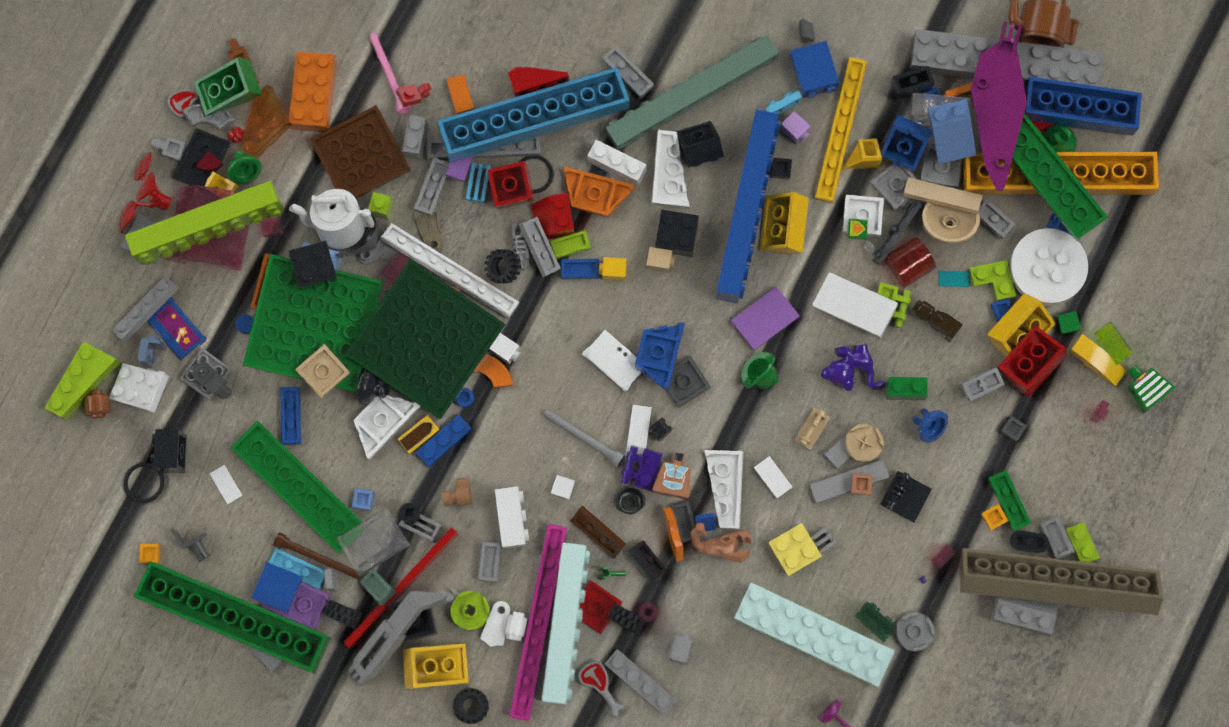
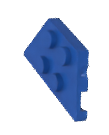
M684 322L670 327L666 325L657 329L643 330L635 368L665 391H669L684 330Z

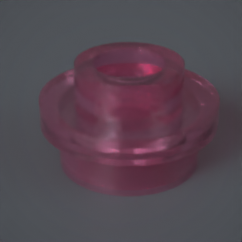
M646 602L640 606L639 616L646 622H652L658 616V609L653 603ZM646 609L652 610V614L650 616L645 615L644 612Z

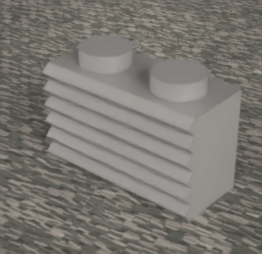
M408 116L402 147L404 157L423 159V148H425V138L427 137L428 130L426 118Z
M681 632L679 636L675 635L668 660L684 665L688 663L687 660H689L694 643L690 635Z

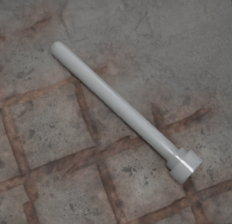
M550 410L544 411L545 417L609 457L611 464L618 467L623 461L626 454L620 450L612 451Z

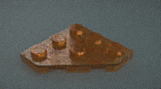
M268 84L261 90L262 95L254 98L242 144L246 155H252L255 158H258L292 126L273 87Z

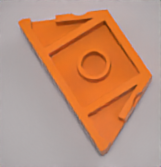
M564 167L571 208L609 217L635 187L634 184Z

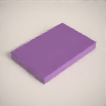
M775 287L733 318L731 323L755 351L798 319L800 315L780 290Z
M301 582L288 613L264 603L261 607L316 630L331 595Z

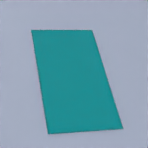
M939 271V286L969 287V271Z

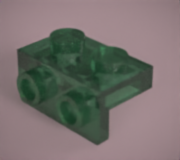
M867 601L855 614V618L882 642H885L897 629L894 626L895 622L887 615L884 617L879 612V607L873 602L869 603Z

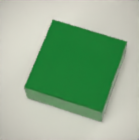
M1076 311L1056 316L1061 335L1081 330Z

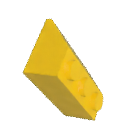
M796 192L765 196L759 251L780 254L803 253L808 197Z
M1024 293L989 331L987 336L995 347L1008 356L1035 325L1048 333L1055 325V322L1040 300Z

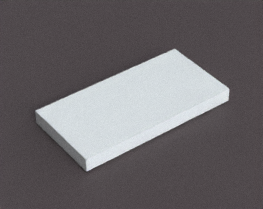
M830 272L812 304V307L879 338H882L898 306L897 302Z

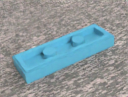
M275 548L269 563L302 576L301 582L321 590L324 584V570Z

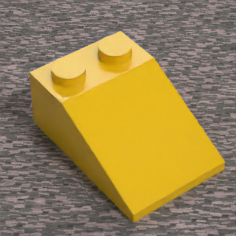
M466 643L402 649L405 689L469 683Z

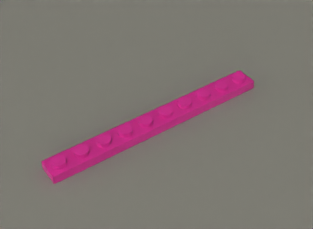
M551 524L547 526L510 718L530 720L559 573L562 544L565 543L567 527Z

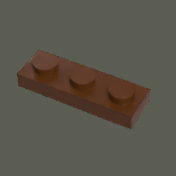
M584 506L580 507L570 520L613 559L618 556L626 545L622 539Z

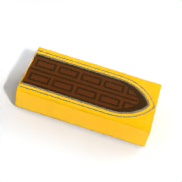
M427 415L400 436L398 440L408 453L411 454L440 430Z

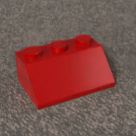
M1035 325L1002 361L998 369L1016 389L1029 398L1066 357V348Z

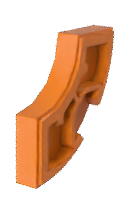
M485 354L473 373L486 375L492 381L494 388L513 386L512 378L506 367L498 359Z
M667 507L664 508V517L671 548L676 561H683V544L678 532L677 520L672 508Z

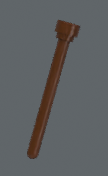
M281 532L277 534L273 546L278 549L288 548L356 579H360L362 576L361 572L289 541L287 535Z

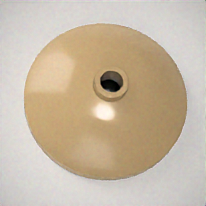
M927 202L923 210L922 222L927 233L934 239L943 243L957 244L967 241L977 232L980 215L979 211L978 214Z

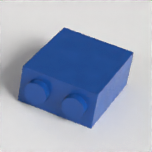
M827 41L790 50L789 57L802 98L806 96L807 98H813L818 93H831L838 88L839 79Z

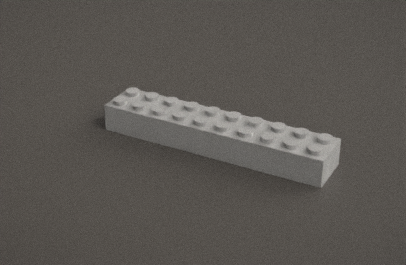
M916 29L913 37L910 71L929 66L932 75L973 80L980 54L998 43L999 39ZM1018 42L1017 51L1024 85L1029 77L1101 87L1104 53Z

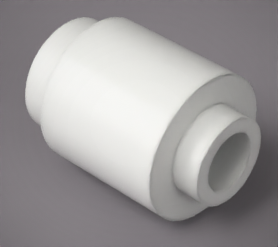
M513 612V615H508L505 629L506 639L521 641L522 637H524L528 618H524L525 614Z

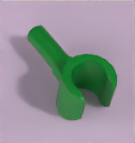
M608 567L597 570L604 573V576L597 577L599 580L607 579L610 576H626L625 571H611Z

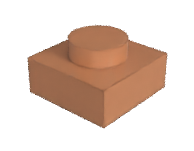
M853 474L851 494L871 495L873 475Z

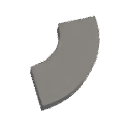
M202 104L192 105L182 110V113L193 127L199 124H210L221 131L235 121L234 116L227 110L205 116Z

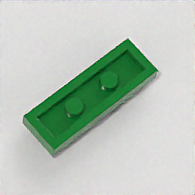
M1007 470L989 477L990 485L1008 519L1012 532L1030 525L1031 521Z

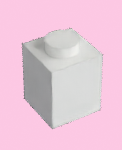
M501 333L489 348L491 353L509 365L512 361L515 362L521 354L519 352L520 346Z

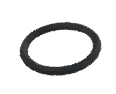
M539 155L524 157L519 162L539 159L548 166L550 177L547 184L540 189L533 190V193L543 192L553 181L554 170L552 165L546 158Z
M151 463L134 465L128 470L124 478L126 494L132 500L139 503L155 500L164 488L163 474L153 468ZM139 467H150L160 477L159 490L154 496L147 499L136 498L128 488L129 476Z

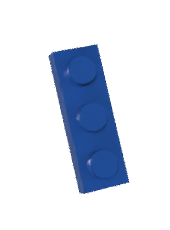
M458 414L421 447L416 454L430 468L469 433L472 428Z

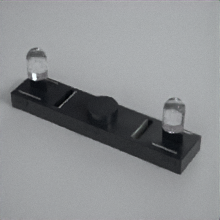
M897 196L895 202L901 207L905 206L904 209L906 211L897 225L894 224L889 229V236L882 247L875 249V246L870 242L863 244L866 250L870 253L873 252L875 257H873L872 261L874 263L881 264L922 206L917 201L910 204L901 196Z

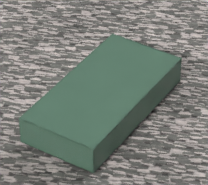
M374 569L359 582L382 606L396 593Z

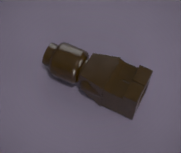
M918 300L913 307L918 317L924 321L929 320L928 323L936 331L946 336L945 339L949 342L963 325L950 316V314L938 310L935 311V307L927 301L922 302Z

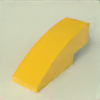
M1083 334L1069 351V353L1084 362V366L1114 387H1116L1126 373V370L1112 356Z

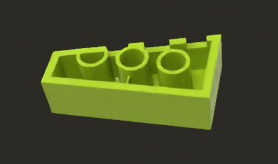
M83 341L46 404L45 409L68 420L84 403L85 396L90 395V391L97 390L96 388L110 376V373L121 362Z

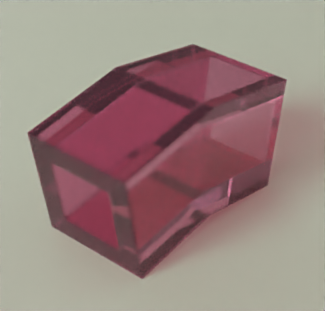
M947 543L931 561L941 569L956 551Z

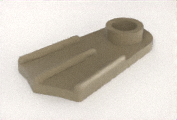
M434 212L432 217L421 214L415 218L422 239L429 247H431L433 242H436L438 245L433 249L440 253L443 249V241L438 213Z

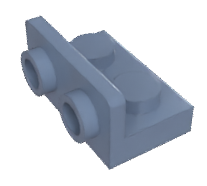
M147 336V338H141L138 361L146 368H152L153 363H156L157 352L155 350L166 351V346L161 340H158L159 337Z

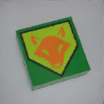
M849 219L847 239L866 240L868 220Z

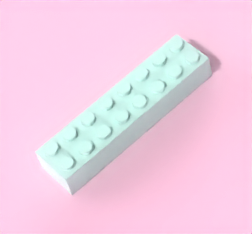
M562 544L542 696L543 702L567 705L568 701H572L573 689H570V681L574 682L575 669H572L573 662H577L578 650L575 649V642H579L580 629H577L578 622L582 623L583 611L580 609V603H584L585 590H582L583 583L587 584L588 577L585 564L590 562V551L587 550L586 545Z
M750 583L733 619L876 688L879 687L895 651L753 583Z

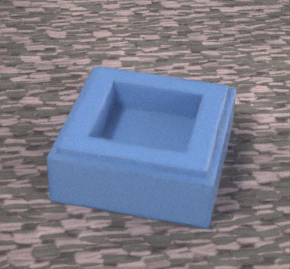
M355 489L352 508L372 511L374 491Z

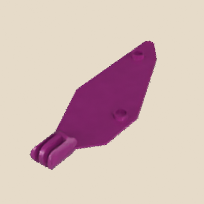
M1006 21L1003 23L998 43L980 54L971 86L985 168L998 191H1002L1005 188L1027 104L1017 51L1022 25L1018 26L1015 39H1012L1015 24L1011 23L1008 37H1004L1008 23ZM998 162H1003L1004 165L1000 166Z

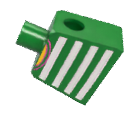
M1135 365L1127 372L1134 380L1127 388L1143 414L1176 388L1153 368L1143 373Z

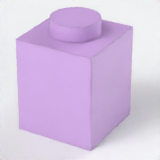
M794 111L781 124L780 130L797 144L799 141L804 142L809 137L811 126Z

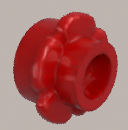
M240 127L232 129L227 134L229 142L236 144L242 141L245 131L241 130Z

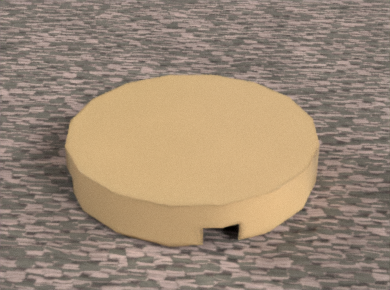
M866 423L858 424L851 428L845 438V448L849 456L855 461L863 463L876 459L884 446L881 432L876 427Z

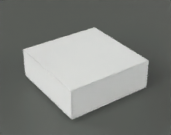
M557 475L551 494L569 500L575 481Z

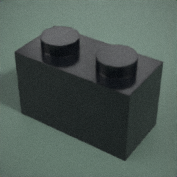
M929 66L895 75L892 77L890 84L895 99L900 100L931 90L935 82Z

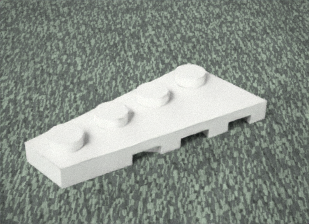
M657 131L652 205L679 208L690 207L689 200L687 199L686 183L684 182V171L681 164L677 132Z
M704 450L719 527L721 529H740L744 452Z

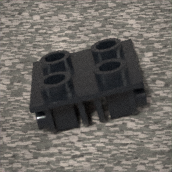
M897 471L880 505L915 523L932 488L911 478V475L906 472Z

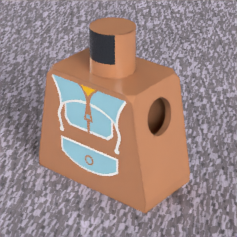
M674 452L672 463L663 462L653 487V493L689 500L690 467L683 465L684 454Z

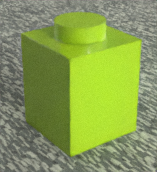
M373 192L368 209L373 216L389 220L394 201L391 196Z

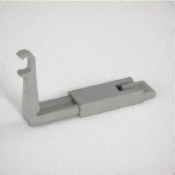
M454 588L448 594L444 589L440 593L409 592L392 616L381 623L354 658V663L348 672L350 675L354 674L352 678L355 681L358 680L357 684L362 686L368 679L376 677L406 638L405 632L422 610L439 604L450 603L456 598L458 592ZM374 652L375 657L369 658L371 654Z

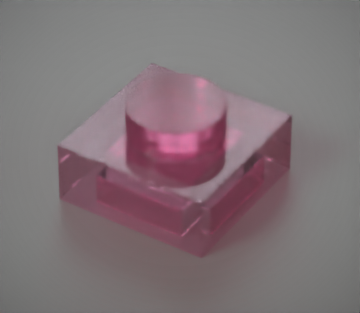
M280 215L274 218L267 217L261 222L265 238L283 234Z
M1102 400L1091 415L1090 420L1095 423L1100 419L1104 420L1109 413V410H1107L1109 403Z

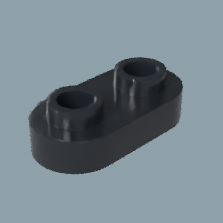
M1018 530L1011 534L1009 544L1018 551L1040 554L1048 549L1049 539L1041 533ZM1017 537L1022 539L1021 544L1016 543ZM1036 540L1041 542V547L1035 545Z

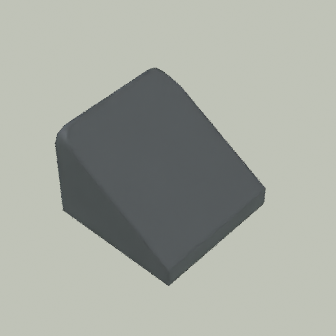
M801 19L799 22L801 42H814L813 24L805 19Z

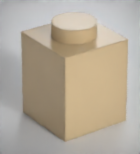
M650 247L646 269L669 273L670 268H674L675 262L672 250Z

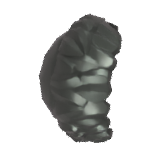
M631 485L621 488L614 498L616 508L630 515L642 510L646 502L642 490Z

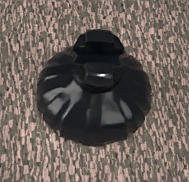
M365 370L357 385V400L362 405L370 404L375 397L385 398L388 396L390 388L387 384L379 383V377Z

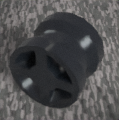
M663 417L649 428V431L656 435L658 441L664 439L673 430L671 426L665 423Z
M406 503L400 508V517L406 523L414 524L420 519V510L415 504Z

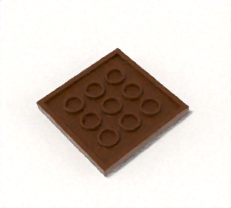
M377 105L310 139L335 189L346 190L356 199L411 171Z

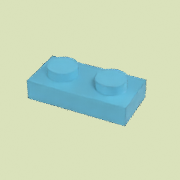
M791 91L785 94L782 100L770 102L765 111L779 115L801 103L802 96L799 91L794 93Z

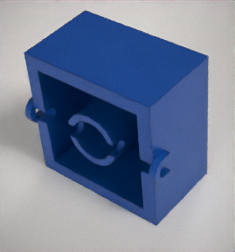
M898 115L882 149L881 156L893 161L896 166L902 165L915 171L932 134L931 129Z

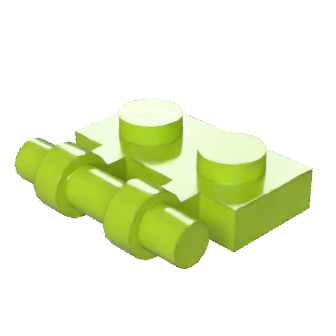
M880 282L877 294L900 303L898 312L895 311L892 318L895 319L894 327L901 328L907 317L905 313L907 306L911 302V291L904 290L901 296L897 294L899 287Z

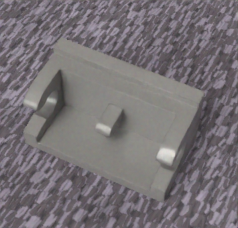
M991 367L957 383L959 388L965 393L964 398L969 401L1005 385L997 367Z

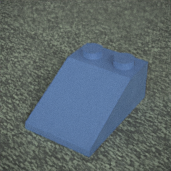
M967 99L927 107L938 164L975 156L976 150Z

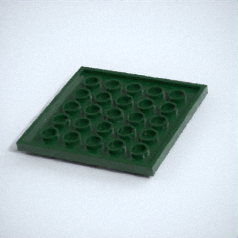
M410 259L345 355L441 419L506 324Z

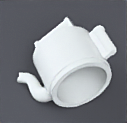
M342 189L328 190L319 196L313 195L311 198L310 215L299 205L293 204L289 207L291 212L299 216L303 225L315 228L320 240L326 241L328 247L333 249H345L353 246L362 238L365 227H374L371 211L369 209L360 210L356 198L350 192Z

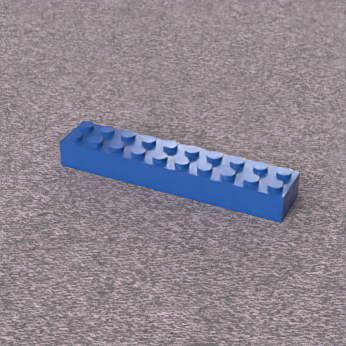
M758 109L755 111L716 291L717 300L738 304L739 298L743 299L746 284L742 282L743 280L747 281L750 267L746 263H751L754 247L750 245L755 244L757 229L754 226L759 225L761 210H758V208L762 209L765 192H762V190L766 191L769 174H766V172L770 173L773 156H770V154L774 155L777 138L773 137H778L781 122L777 120V113Z

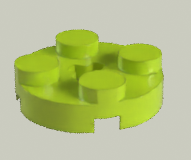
M465 591L456 596L451 605L450 613L454 623L462 629L476 630L487 622L490 606L487 599L480 593ZM468 605L476 608L473 616L465 614Z

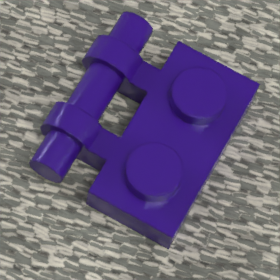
M631 445L630 451L626 454L625 468L621 472V475H623L621 483L628 484L630 478H635V487L653 491L663 453L644 448L643 454L640 455L637 454L638 447ZM634 461L640 462L638 472L632 470Z

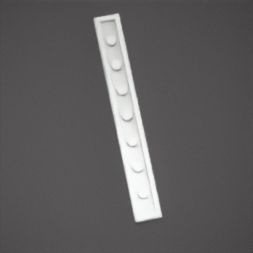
M391 223L381 236L383 242L509 319L518 307L519 302L394 224Z

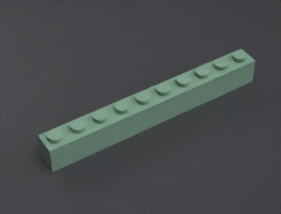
M768 35L764 37L759 36L747 47L744 45L738 48L735 54L724 56L721 58V62L715 65H708L700 74L694 73L686 82L675 84L672 90L668 92L663 91L651 102L648 100L642 103L637 110L626 112L623 118L612 120L607 124L606 133L619 151L776 61L779 52Z

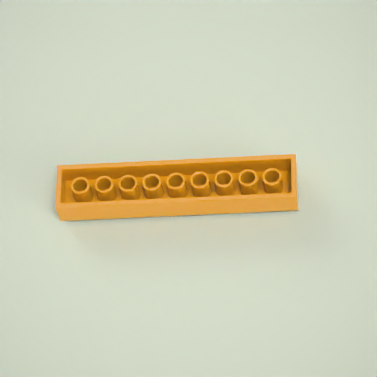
M976 152L975 156L963 158L964 191L980 195H1039L1013 161H1011L1005 188L1002 191H998L985 168L982 152ZM1056 152L1090 195H1154L1159 189L1157 152ZM998 162V165L1003 166L1004 163Z

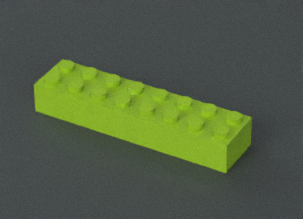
M270 180L126 234L125 237L132 256L141 265H150L158 258H168L174 252L187 251L193 245L205 244L214 237H224L233 230L240 231L251 223L253 225L259 224L263 219L277 217L285 210L278 191Z

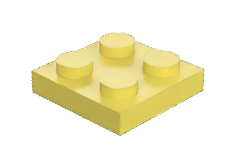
M802 523L768 542L788 577L822 557Z

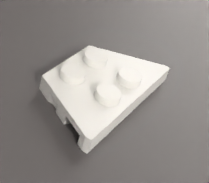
M389 395L385 398L375 397L354 419L366 457L371 460L421 406L417 403Z

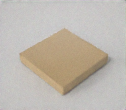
M325 344L295 369L321 399L350 374L349 370Z

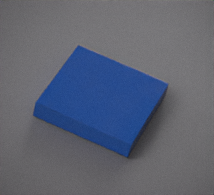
M266 562L251 598L288 613L303 577Z

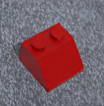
M568 193L548 196L531 204L533 218L538 217L547 239L575 233Z

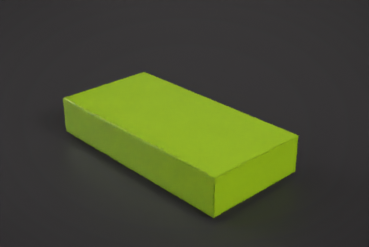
M586 230L550 240V245L556 259L591 249Z

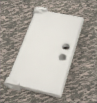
M606 330L582 353L584 357H587L620 386L624 392L629 390L632 382L641 373L635 368L637 357Z

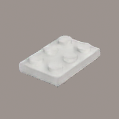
M123 363L109 399L154 413L168 376Z

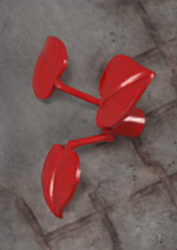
M148 152L140 161L134 175L136 181L142 180L141 187L136 195V201H141L150 195L148 201L151 203L131 200L125 206L120 216L119 228L121 233L132 221L138 206H146L152 209L157 207L166 211L171 204L172 198L158 190L154 173L149 172L145 176L150 168L151 152Z

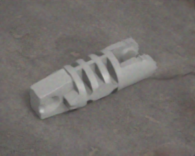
M513 223V253H516L518 255L516 259L521 261L518 263V265H521V269L518 268V270H528L530 249L519 224Z

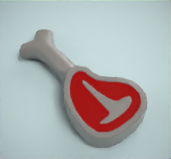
M182 89L172 93L168 97L167 102L175 116L186 118L182 110L194 105L200 98L197 90Z
M592 661L585 665L578 673L580 683L585 687L597 690L610 706L611 716L617 717L619 711L624 710L625 705L618 704L608 691L609 677L605 667L599 661Z

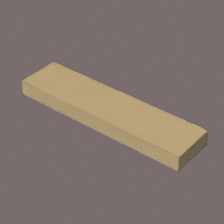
M908 177L903 194L904 197L978 214L983 196Z

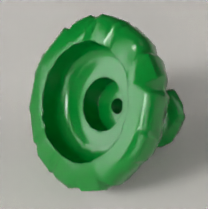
M1052 125L1044 131L1043 137L1055 152L1075 151L1077 139L1072 129L1067 126Z
M238 150L234 153L236 158L230 160L227 168L229 180L235 184L242 185L257 179L262 171L260 160L252 155H246L244 151Z

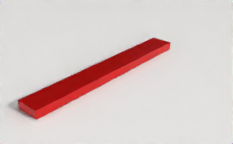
M450 528L394 588L396 593L383 606L379 604L344 641V644L352 649L390 608L389 603L396 602L459 535L458 532Z

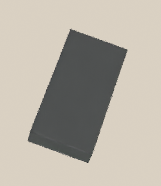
M690 502L671 505L670 507L677 520L681 542L692 541L691 531L696 525Z

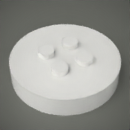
M1044 228L1033 231L1022 238L1012 252L1009 269L1013 285L1021 296L1025 293L1040 300L1043 306H1055L1067 302L1082 288L1088 274V260L1083 247L1073 236L1058 229Z

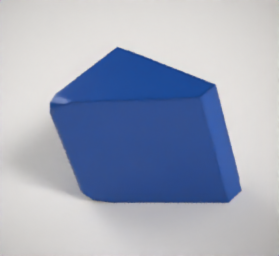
M715 514L696 515L695 523H704L706 531L715 530Z

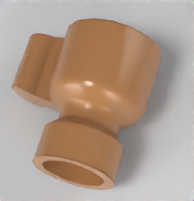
M468 477L456 479L453 492L450 490L442 491L444 506H451L453 503L459 506L472 504Z

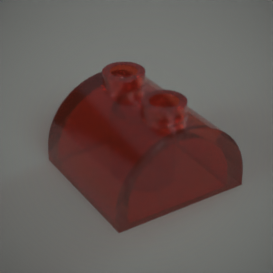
M918 237L912 238L891 251L884 259L903 289L936 269V264L930 251Z

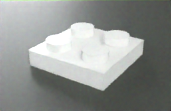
M846 195L842 233H848L849 219L868 220V236L880 237L884 198Z

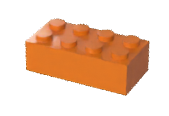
M297 52L288 122L292 130L324 132L330 129L337 60L334 54Z

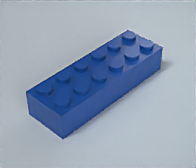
M1029 77L1024 85L1027 100L1024 113L1030 121L1133 136L1139 129L1142 93Z

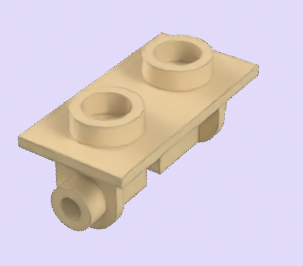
M813 408L794 441L811 450L830 417L823 410Z

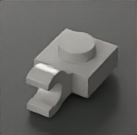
M167 137L166 142L153 138L151 146L155 150L162 151L161 155L163 157L180 161L186 143Z

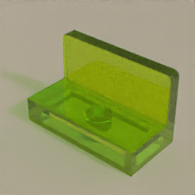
M1109 322L1094 333L1116 365L1134 354L1112 322Z

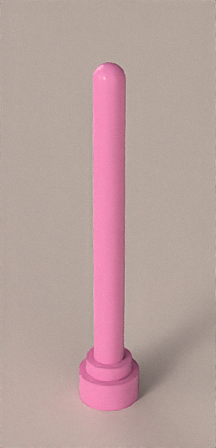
M371 33V42L397 100L395 108L398 114H405L412 107H403L396 94L397 88H399L377 35Z

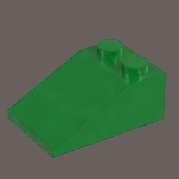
M235 58L194 81L205 116L247 103L262 95L251 61L242 58Z

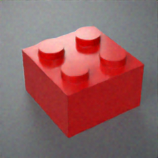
M524 161L487 170L496 208L502 209L535 201L528 166Z

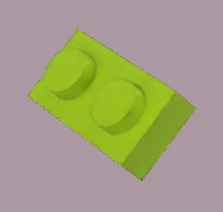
M1084 522L1065 529L1079 562L1089 563L1100 558Z

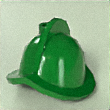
M760 352L747 360L741 373L742 382L747 389L753 386L763 389L770 388L779 382L776 368L773 366L775 361L774 355L769 352Z

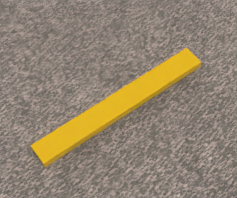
M851 57L848 59L815 200L832 204L834 202L867 61Z

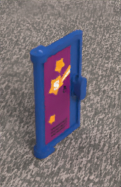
M170 297L147 321L176 356L182 360L198 345H202L207 338L201 334L173 301L174 299Z

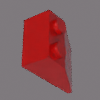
M519 66L508 72L514 97L569 82L568 72L533 67L522 68Z

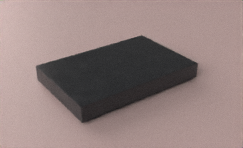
M196 128L172 178L208 193V190L204 188L206 181L212 172L217 173L219 169L203 171L197 168L196 165L207 152H210L223 162L231 142Z

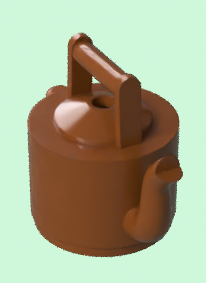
M1009 0L1008 21L1010 25L1014 23V29L1016 30L1019 25H1022L1018 42L1064 47L1065 44L1074 45L1079 20L1070 18L1071 9L1066 6V0H1061V3L1051 0H1028L1023 3L1020 18L1019 1Z

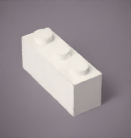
M595 140L587 155L589 163L637 187L647 171L646 164L598 140Z
M518 486L495 489L502 548L526 546V541H529L528 529H524L523 523L527 521L526 511L522 510L521 503L524 502L523 491H519Z

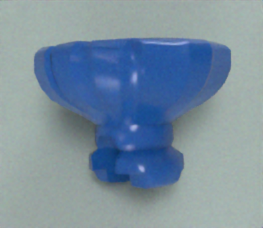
M923 408L920 411L923 417L919 418L916 415L913 417V422L919 426L918 435L920 439L930 443L936 441L944 433L948 425V416L940 410L929 413L926 408Z

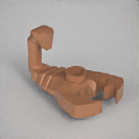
M696 523L695 528L691 531L692 545L700 553L721 556L726 560L743 563L750 555L749 548L745 551L742 550V547L739 551L737 550L739 540L742 541L743 545L746 542L751 545V537L746 530L731 532L720 538L707 539L705 541H700L699 534L706 535L704 523Z

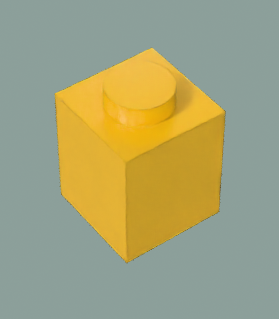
M604 257L603 263L599 265V274H602L603 280L626 281L627 259Z

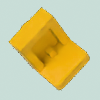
M212 172L204 188L221 198H225L235 194L239 185Z

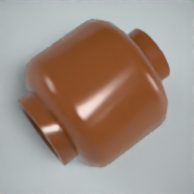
M102 390L90 391L91 395H87L84 398L86 414L91 415V418L106 417V414L111 410L109 395L102 394Z

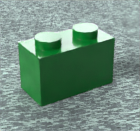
M888 377L886 380V400H925L928 397L927 377Z

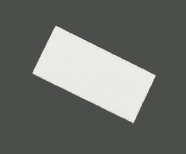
M225 465L210 473L227 505L242 496Z

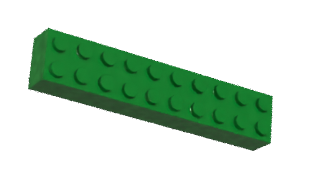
M152 561L149 562L133 596L143 602L313 674H316L331 640V637Z

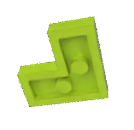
M1007 260L969 268L973 287L992 284L996 301L1016 297Z

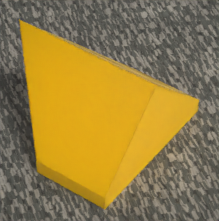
M858 140L857 146L842 169L879 168L882 157L878 140Z

